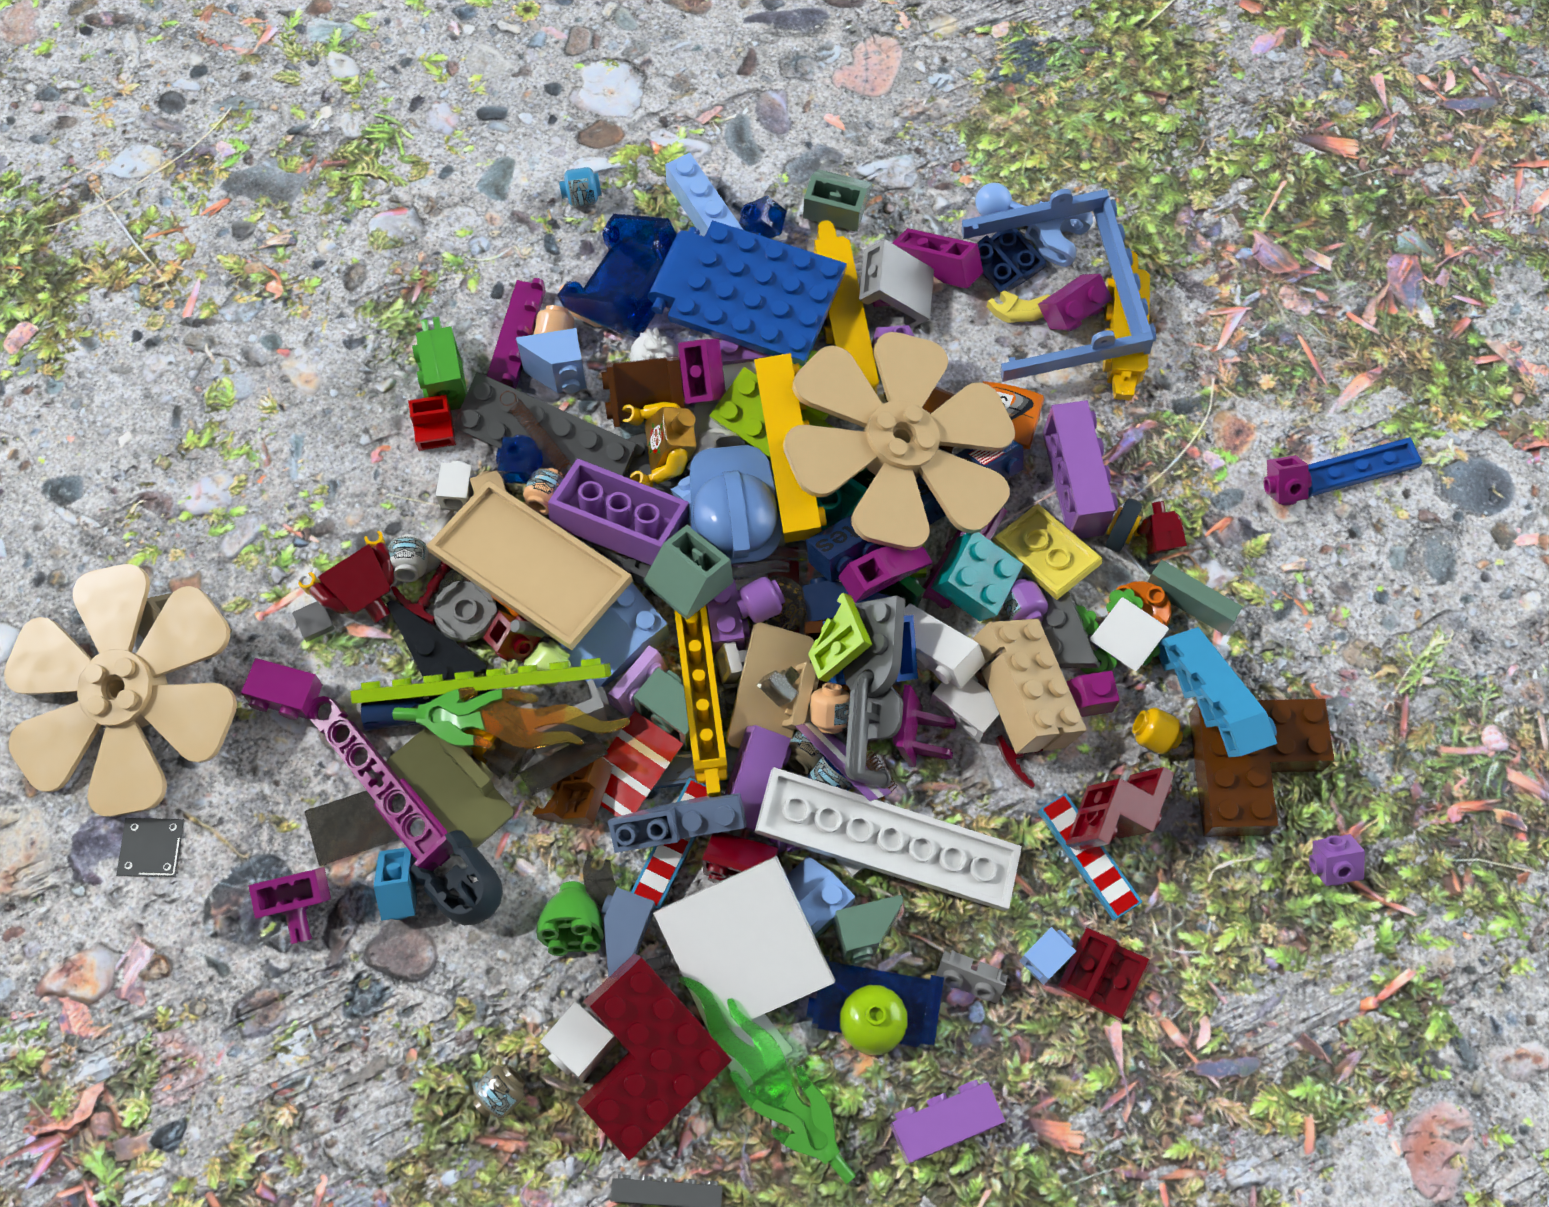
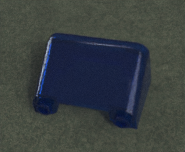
M613 213L602 232L603 240L609 251L584 288L576 281H568L562 287L557 297L564 308L621 335L634 338L640 337V332L644 333L656 314L652 311L654 303L649 300L648 294L677 235L669 218Z

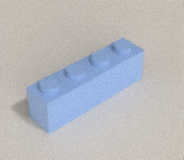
M691 153L665 164L667 186L692 223L700 230L702 236H705L712 220L743 230Z

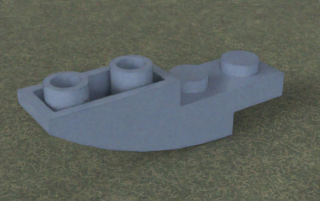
M736 793L713 798L711 796L699 797L629 813L609 819L608 826L614 852L617 853L676 843L683 838L742 829L747 826L741 794Z

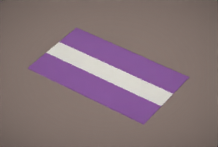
M812 722L795 726L869 801L892 793L888 788L883 789L848 778L845 772L846 746L834 734L821 732Z

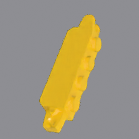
M1131 251L1133 258L1131 268L1133 273H1137L1141 286L1139 294L1141 299L1145 298L1147 301V319L1149 322L1150 274L1144 269H1138V255L1136 252ZM1112 275V278H1107L1106 286L1112 300L1106 303L1104 320L1109 321V328H1106L1105 331H1113L1115 338L1118 339L1131 336ZM1144 352L1103 360V372H1107V383L1112 384L1114 399L1132 401L1135 387L1143 381L1145 371L1148 369L1149 354L1144 355Z

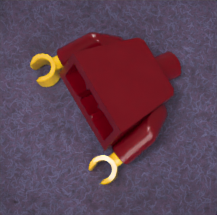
M377 531L379 539L374 542L369 541L368 537L365 536L366 546L319 575L318 578L314 573L309 572L308 574L312 578L311 583L303 585L299 581L298 585L306 594L311 595L325 608L339 614L351 613L353 616L365 609L374 623L379 622L390 614L381 597L391 591L390 586L395 580L394 567L391 563L389 550L382 532Z

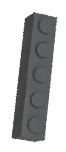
M618 1174V1178H612L610 1201L670 1207H721L723 1186H718V1181H705V1185L696 1184L697 1180L684 1179L683 1183H676L675 1178L662 1177L661 1181H653L651 1176H640V1180L631 1179V1175Z

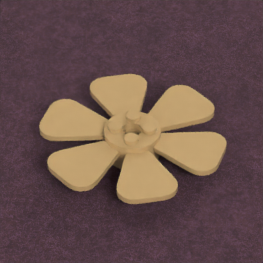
M888 332L878 338L874 347L875 360L888 401L882 404L855 359L848 351L837 346H827L819 350L796 374L792 387L795 396L800 402L809 407L862 426L864 429L863 431L812 425H798L791 428L785 436L783 448L801 489L811 496L826 497L867 467L876 477L852 514L853 529L856 534L866 541L901 550H915L926 542L930 533L928 519L916 482V478L921 475L946 516L957 529L966 533H976L984 529L1005 505L1010 496V488L1007 481L994 470L941 451L938 447L942 445L993 452L1008 448L1014 439L1015 429L996 390L981 382L971 383L934 412L928 413L922 407L948 366V356L945 350L935 342L898 332Z
M121 564L90 571L83 574L73 588L72 597L74 604L99 654L91 658L58 623L49 618L37 617L31 619L21 629L4 670L5 682L15 693L25 695L77 693V702L25 720L18 724L11 732L9 738L11 756L35 789L43 792H55L63 788L70 780L101 725L106 726L87 794L91 809L105 817H116L155 808L166 794L167 782L165 775L141 729L142 727L151 724L182 757L188 761L203 763L210 761L218 754L237 708L236 696L230 688L223 684L195 683L168 685L165 674L215 657L222 653L228 645L230 639L229 625L208 595L201 589L185 586L174 591L162 608L137 653L132 652L150 590L148 574L142 568L133 564Z

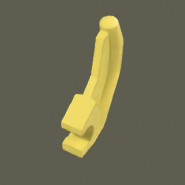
M1004 290L1000 293L999 297L1003 304H997L991 298L988 300L986 307L995 317L1007 323L1033 322L1044 317L1038 304L1050 295L1047 294L1028 301L1019 299L1018 296Z

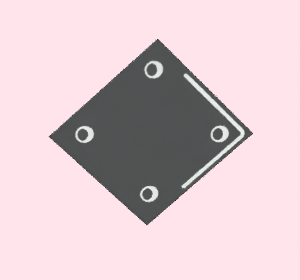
M125 818L116 876L176 877L184 819Z

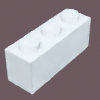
M910 603L905 607L904 615H914L917 666L922 670L927 668L934 672L936 677L943 683L948 684L950 682L961 689L986 663L979 643Z

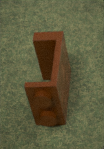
M678 356L608 363L607 372H601L603 390L610 391L611 401L605 402L607 420L613 419L614 427H620V423H625L624 419L631 417L632 413L622 410L625 405L644 409L645 405L670 402L685 408Z

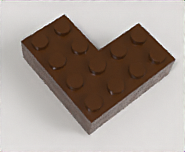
M1326 699L1257 700L1276 726L1277 734L1275 738L1277 744L1238 757H1228L1218 726L1206 728L1198 702L1189 712L1203 837L1269 835L1279 826L1271 773L1324 771L1335 761Z

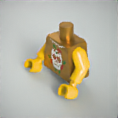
M670 402L645 405L644 409L625 405L622 410L632 413L629 419H624V422L639 426L644 418L647 420L644 424L651 469L650 475H646L641 471H635L631 474L630 479L653 487L654 482L659 484L680 476L696 449L693 425L695 423V416L691 410L681 408L678 404Z

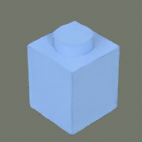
M1051 927L1024 954L1020 962L1044 985L1076 950L1072 947V940L1061 930L1056 932Z

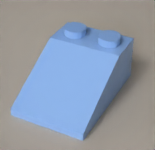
M631 582L572 651L561 643L558 645L571 655L568 659L573 667L581 666V660L600 658L601 664L610 663L611 676L593 679L596 688H599L601 686L605 687L630 668L649 645L655 649L669 638V629L667 622Z

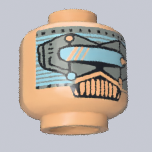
M554 468L534 471L523 491L527 506L538 511L541 515L548 514V501L564 479L561 476L562 473L559 472V475L558 470Z
M826 683L823 684L822 688L816 689L811 694L810 721L821 732L829 734L839 733L842 731V728L848 725L850 694L848 691L843 690L839 684Z

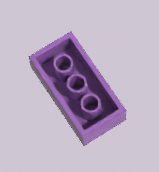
M1088 400L1052 405L1043 430V438L1064 525L1079 539L1103 536L1108 525L1112 522L1114 512L1118 509L1116 494L1111 493L1109 487L1111 481L1110 469L1108 465H1104L1102 459L1104 454L1103 442L1101 438H1097L1095 431L1097 427L1096 414L1094 411H1090Z
M578 458L548 501L549 520L566 532L651 566L663 543L683 527L689 525L688 501Z

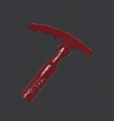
M443 561L440 562L439 567L426 586V593L423 598H419L417 604H413L411 600L406 599L397 587L392 586L391 589L397 600L406 609L425 622L436 626L434 616L428 614L425 609L429 608L431 604L429 601L434 593L439 591L451 567Z
M1003 735L997 736L995 741L1007 766L1024 785L1030 789L1034 788L1035 784L1032 779H1029L1025 772H1022L1020 764H1016V759L1023 758L1028 753L1016 754L1014 748L1011 750L1008 747Z

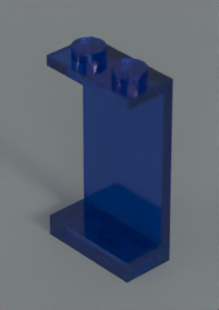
M824 955L835 982L817 990L816 998L809 997L806 1018L812 1019L811 1028L842 1034L840 1029V1012L845 1000L859 988L867 985H881L893 990L903 1001L907 1011V1029L899 1044L932 1050L935 1045L944 977L930 975L929 979L852 966L829 961L830 956Z

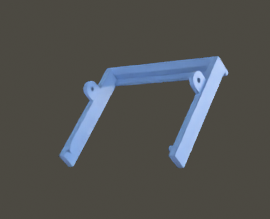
M1060 189L1050 196V201L962 220L963 239L1093 211L1131 336L1116 339L1113 331L1106 330L1095 334L1090 345L1020 360L1010 357L1009 362L1001 363L1000 375L1002 382L1144 352V355L1150 354L1153 341H1156V330L1153 323L1149 324L1147 301L1145 298L1141 299L1140 279L1138 274L1132 271V253L1130 248L1125 249L1123 242L1125 240L1124 228L1121 223H1117V205L1114 199L1110 200L1107 189L1072 196V192L1069 189Z

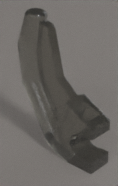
M587 854L583 867L586 893L602 909L608 894L613 896L617 887L613 877L611 862L605 859L604 866L600 870H595L592 868L595 858L593 855Z

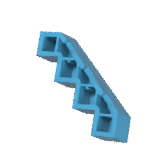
M1199 627L1160 640L1157 646L1160 648L1159 658L1164 671L1175 669L1184 698L1196 697L1206 728L1218 726L1228 757L1243 756L1277 744L1275 738L1277 730L1273 720L1268 717L1264 708Z

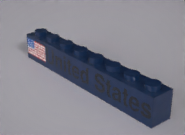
M1015 440L1011 442L1008 448L1002 451L993 452L966 448L954 455L994 470L1001 474L1005 480L1023 470V446ZM920 475L916 478V482L930 525L945 517L946 514ZM852 514L806 540L809 563L831 583L839 579V575L850 562L874 550L886 547L866 541L856 534L852 527Z

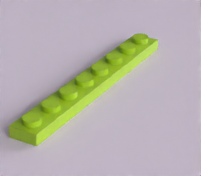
M600 658L581 660V666L569 667V661L549 663L550 669L537 670V664L518 666L517 673L506 674L505 668L486 670V676L474 677V671L454 673L455 679L443 680V674L423 676V682L412 683L411 677L393 679L392 686L381 687L380 681L361 683V689L350 691L351 703L441 695L456 689L461 690V692L606 678L611 676L610 663L601 664Z

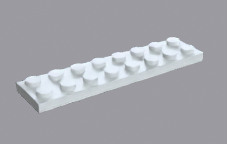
M775 767L770 772L754 832L1002 911L1008 910L1010 906L1022 847L882 801H869L863 795Z

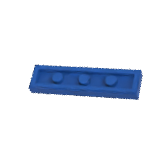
M1411 437L1308 464V471L1312 480L1311 487L1308 488V496L1312 497L1416 469L1423 462Z

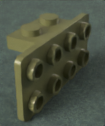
M425 727L389 757L386 762L400 780L405 778L448 833L455 830H463L472 841V847L478 848L513 818L515 814L514 809L495 789L491 778L494 776L491 770L482 761L476 764L472 760L470 755L473 751L470 747L451 745Z

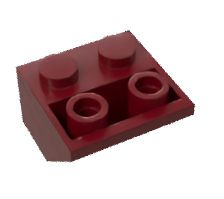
M724 832L713 833L702 858L703 874L708 876L710 882L716 884L778 856V848Z

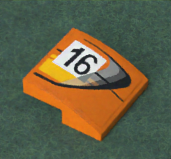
M983 381L984 384L991 386L999 394L1014 425L1015 436L1013 440L1022 445L1023 449H1030L1044 403V395L1012 385Z

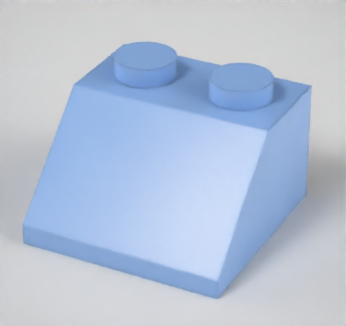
M576 328L516 337L523 369L526 374L556 393H575L580 389H587Z
M809 856L786 875L816 939L833 924L837 910L849 908L854 903L855 896L833 872Z

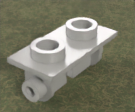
M954 950L951 953L944 951L934 977L935 980L943 982L948 987L958 988L971 993L981 1000L998 1004L1006 987L1008 975L1002 973V969L980 962L977 971L971 969L973 958L957 953Z

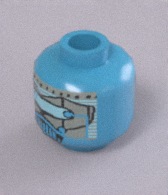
M590 167L567 170L564 174V181H559L562 199L568 198V202L572 207L595 204L598 196H602L598 173H593Z

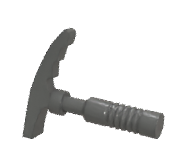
M517 619L511 622L510 628L512 632L536 637L545 636L548 639L556 640L531 622Z

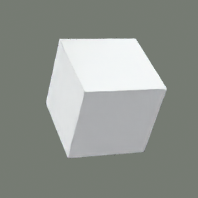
M574 1002L543 1037L540 1043L551 1053L548 1058L566 1075L569 1076L572 1072L580 1081L584 1082L613 1049L617 1041L614 1035L577 1002Z

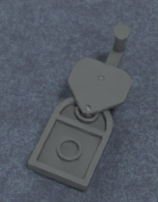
M899 596L855 604L872 645L843 668L845 682L851 690L845 772L851 780L871 786H878L883 789L890 785L891 776L885 769H880L877 772L866 769L867 741L891 738L898 733L902 724L903 700L892 687L900 671L905 599Z

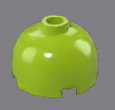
M867 985L855 990L845 1000L840 1012V1029L844 1039L854 1049L859 1050L865 1055H882L892 1051L902 1041L907 1029V1011L903 1001L893 990L881 985Z

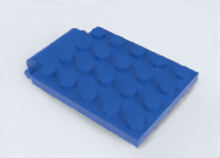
M712 220L705 236L700 235V230L695 227H690L688 231H679L652 285L648 298L654 303L652 311L656 314H662L665 307L670 308L668 319L671 323L770 356L791 353L792 363H799L800 366H804L847 270V263Z

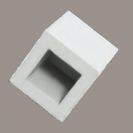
M462 461L441 463L436 490V498L441 509L460 510L473 496L474 491L470 478L475 477L472 465Z

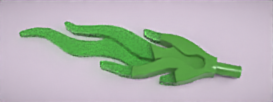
M685 976L680 977L679 981L691 989L701 1000L708 1029L713 1039L726 1053L734 1057L751 1077L757 1093H754L749 1088L739 1072L736 1070L730 1072V1076L735 1082L742 1098L750 1108L760 1115L783 1124L793 1131L789 1132L773 1127L771 1134L788 1148L815 1157L825 1165L829 1163L845 1184L854 1179L856 1173L839 1154L841 1149L836 1140L834 1119L830 1105L822 1092L809 1079L804 1068L798 1066L796 1073L799 1084L809 1098L811 1106L806 1105L799 1098L793 1086L783 1051L770 1033L739 1011L734 998H729L727 1004L731 1017L742 1030L751 1036L755 1047L745 1043L729 1028L713 994L702 983Z

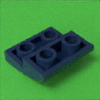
M1017 228L999 231L992 237L986 235L977 242L983 268L982 274L999 293L1004 290L1008 292L1047 267L1045 259Z

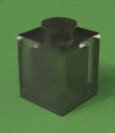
M507 725L484 752L483 757L494 777L499 780L505 777L513 782L535 755L536 751L532 742Z

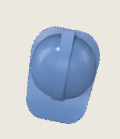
M750 445L709 448L695 455L690 465L691 528L731 559V564L756 562L769 557L779 544L782 534V522L771 469L766 455L758 448Z

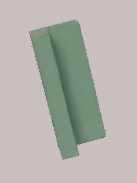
M1162 559L1147 581L1161 587L1171 604L1224 635L1230 630L1243 606Z

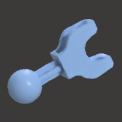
M1000 183L984 185L978 191L975 199L977 211L981 216L1025 207L1012 201L1009 190ZM1091 212L1027 225L1028 228L1024 237L1033 241L1036 251L1045 260L1067 267L1076 258V247L1074 243L1062 235V232L1067 231L1079 235L1086 233L1093 224V215Z

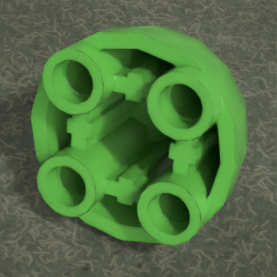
M569 881L561 884L559 892L548 901L540 914L536 929L537 939L548 947V953L553 956H564L568 952H596L601 948V941L604 938L601 913L596 903L586 893L585 885L580 882Z

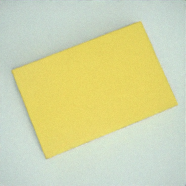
M1038 503L993 537V543L1023 563L1022 570L1056 600L1102 564L1101 556Z

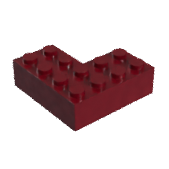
M633 954L583 1001L628 1053L577 1101L580 1107L629 1161L732 1061L728 1054L648 963L636 954Z

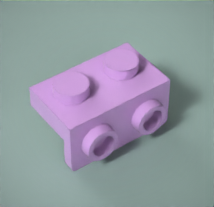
M649 645L607 695L609 705L627 717H630L636 709L633 696L657 667L664 672L669 670L658 650Z

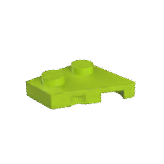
M842 593L837 599L841 605L833 620L827 618L819 638L815 640L808 653L818 679L828 682L872 645L853 598L846 593Z

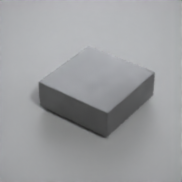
M317 601L292 612L306 642L335 629L327 609Z

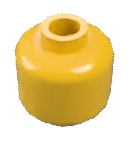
M1156 707L1150 708L1147 711H1141L1136 717L1132 728L1136 742L1157 754H1166L1172 748L1176 749L1183 738V732L1180 731V720L1176 716Z

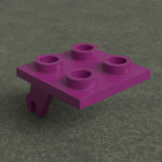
M904 684L903 695H899L903 700L902 724L898 733L893 736V743L900 751V755L903 756L909 767H916L917 755L944 760L953 759L952 749L916 742L918 725L956 729L957 722H955L954 718L922 712L923 706L912 686Z

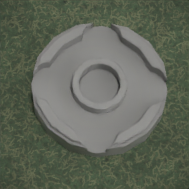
M457 581L443 588L434 604V619L441 632L450 639L460 642L475 641L483 637L498 613L495 599L472 581Z

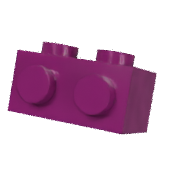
M1082 274L1044 299L1038 306L1049 329L1066 330L1069 332L1081 326V320L1087 316H1094L1103 311V305L1111 301L1112 297L1101 274Z
M701 339L678 343L685 404L721 400L726 393L720 340Z
M255 658L241 694L249 702L248 705L255 710L267 712L269 708L279 711V715L290 720H297L298 717L310 719L308 713L312 706V701L319 696L323 684L316 674Z

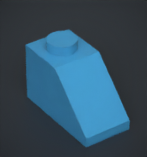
M407 847L379 851L373 887L381 921L389 919L402 920L408 916L415 915L417 903L416 879L410 873L411 867L414 864V857Z

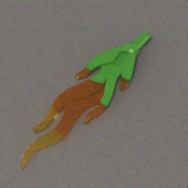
M473 687L459 688L447 692L431 702L418 705V708L395 707L393 710L394 720L416 721V723L427 727L431 732L451 745L457 747H480L489 750H495V744L481 736L466 734L464 731L468 729L482 730L513 746L533 749L565 742L583 745L584 743L580 737L569 731L538 732L535 730L543 726L567 724L601 734L617 731L630 724L628 718L600 721L567 704L536 709L516 707L508 702L535 703L539 699L534 694L514 689L489 691L465 702L476 696L478 691Z

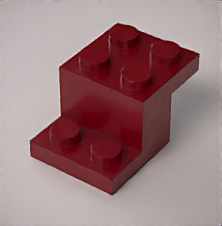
M1165 767L1132 774L1129 776L1128 781L1118 778L1087 786L1066 845L1075 850L1109 845L1115 836L1120 839L1154 832L1162 818L1160 812L1164 801L1171 793V781L1174 772Z

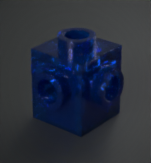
M767 195L743 206L740 212L739 224L745 231L771 239L782 234L787 210Z
M515 435L514 437H503L502 446L498 448L496 453L497 471L505 483L527 484L532 473L542 467V450L539 449L533 438L529 436Z

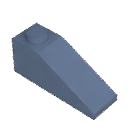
M616 887L613 896L608 894L601 914L605 915L604 928L608 978L633 954H638L656 909L654 901Z

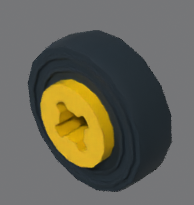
M1128 498L1123 508L1119 506L1106 532L1109 537L1105 547L1119 553L1125 543L1129 544L1142 518L1139 516L1142 503Z

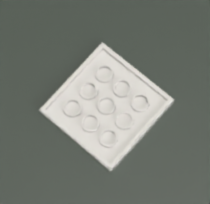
M777 856L653 913L712 1037L835 982L833 974Z

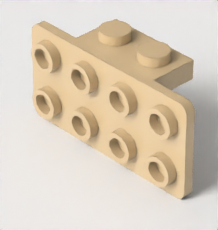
M762 622L756 623L753 626L726 737V743L729 746L739 749L745 729L748 726L757 725L792 739L793 730L797 729L795 726L809 722L811 694L817 689L819 683L808 655L814 643L810 636Z

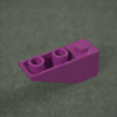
M886 546L850 562L839 575V579L856 604L931 565L933 562L923 546L915 550H901Z

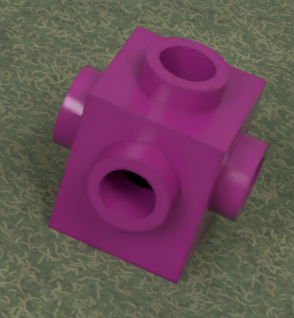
M1296 455L1267 460V476L1264 477L1263 481L1266 494L1281 505H1294L1299 500L1308 499V488L1312 484L1308 464Z

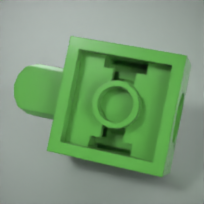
M438 316L433 317L434 329L430 330L428 319H422L423 331L415 333L417 345H412L415 362L418 363L419 367L417 377L420 389L423 390L424 398L446 395L451 410L461 409L467 395V388L461 356L452 326L442 328Z

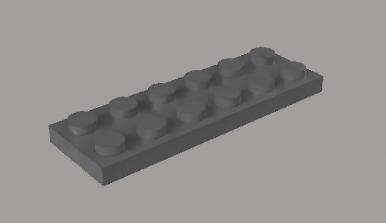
M476 372L453 425L454 428L541 468L556 469L557 466L554 467L552 461H549L551 458L547 459L548 456H545L544 450L541 451L540 445L537 446V443L533 440L534 437L531 438V435H528L527 429L524 430L525 427L520 425L519 419L516 420L512 411H509L517 403L523 402V405H526L530 413L540 423V426L545 429L544 431L551 436L557 447L568 458L567 460H570L569 463L572 466L578 458L621 476H626L639 446L638 444ZM508 390H509V391H512V392H505V393L502 395L501 401H500V396H501V394H502L504 391H508ZM515 395H516V400H519V401H516L514 404H512V405H510V406H505V405L502 404V403H504V404H507V405H508V404L513 403L514 400H515ZM570 464L560 471L562 475L568 473L571 469Z

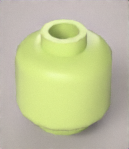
M552 640L549 643L539 642L524 660V666L537 664V670L550 669L549 663L569 661L568 658L571 655ZM559 682L548 683L545 685L549 687H555L559 684ZM538 684L536 686L541 688L544 684Z

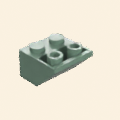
M818 169L811 175L804 196L803 218L820 223L821 221L828 220L836 227L858 232L873 183Z
M686 525L663 543L644 579V585L688 620L733 583L731 559Z

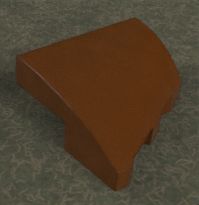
M598 753L573 756L565 767L563 775L550 788L554 791V795L544 808L537 806L532 815L537 819L552 822L594 824L613 766Z

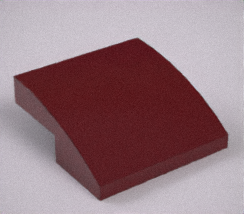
M1086 927L1058 988L1090 1007L1123 1022L1150 965V959L1118 945L1117 940Z

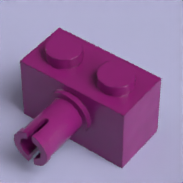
M325 867L248 885L255 919L281 913L286 916L291 944L313 939L309 929L306 909H309L308 906L331 900Z

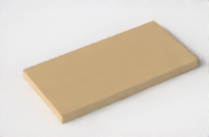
M490 480L486 481L426 545L428 551L571 651L633 581L630 573Z

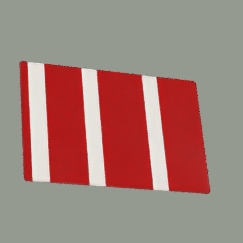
M634 711L603 755V758L613 766L600 805L616 817L637 812L683 743Z

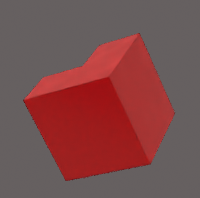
M446 395L408 400L410 418L414 427L415 443L419 451L456 445L452 411Z

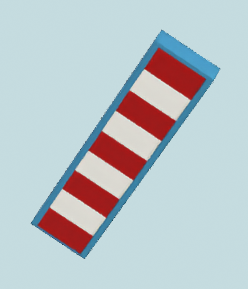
M689 777L677 802L707 796L706 785L698 783ZM697 836L683 838L676 843L654 846L631 893L654 901L656 909H661Z
M1066 793L1039 809V815L1113 921L1142 903V900L1104 846L1075 850L1066 845L1078 813V809Z

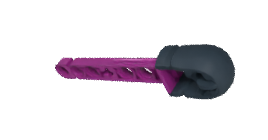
M319 696L313 699L308 713L310 720L321 733L325 734L326 740L375 800L374 807L417 859L412 865L410 873L420 885L424 886V891L439 910L452 922L464 926L479 924L490 918L500 906L503 895L502 883L494 868L476 847H472V841L463 830L447 832L405 778L400 780L358 726L346 719L349 715L337 701L326 696ZM329 703L331 714L328 718L320 720L318 716L319 708ZM342 726H348L350 731L349 737L346 741L339 743L336 739L337 731ZM365 748L368 752L367 761L363 765L357 766L354 760L355 754L360 749ZM372 769L376 773L383 775L382 781L384 784L381 787L376 785L378 782L377 778L372 773H369ZM398 795H403L406 800L405 807L402 811L395 813L392 809V801ZM421 818L425 823L424 831L421 835L414 837L410 829L411 824L416 819ZM454 852L457 856L462 857L467 867L466 869H462L459 865L452 867L445 874L448 879L446 888L443 879L436 876L433 871L450 859V855ZM469 876L476 877L478 881L473 883ZM455 889L460 896L453 895L449 891Z

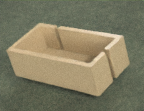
M1039 619L989 622L972 638V640L979 643L986 661L983 666L1002 650V653L982 673L1016 754L1037 752L1041 749L1046 751L1066 748L1087 731Z

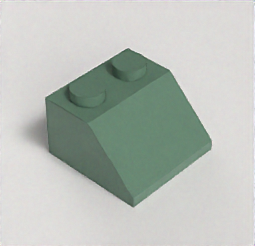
M657 667L633 696L636 712L683 743L680 748L681 750L689 751L691 745L683 681L670 670L664 672Z
M902 895L835 912L833 927L843 963L851 961L852 966L871 961V956L877 953L900 912L903 904Z

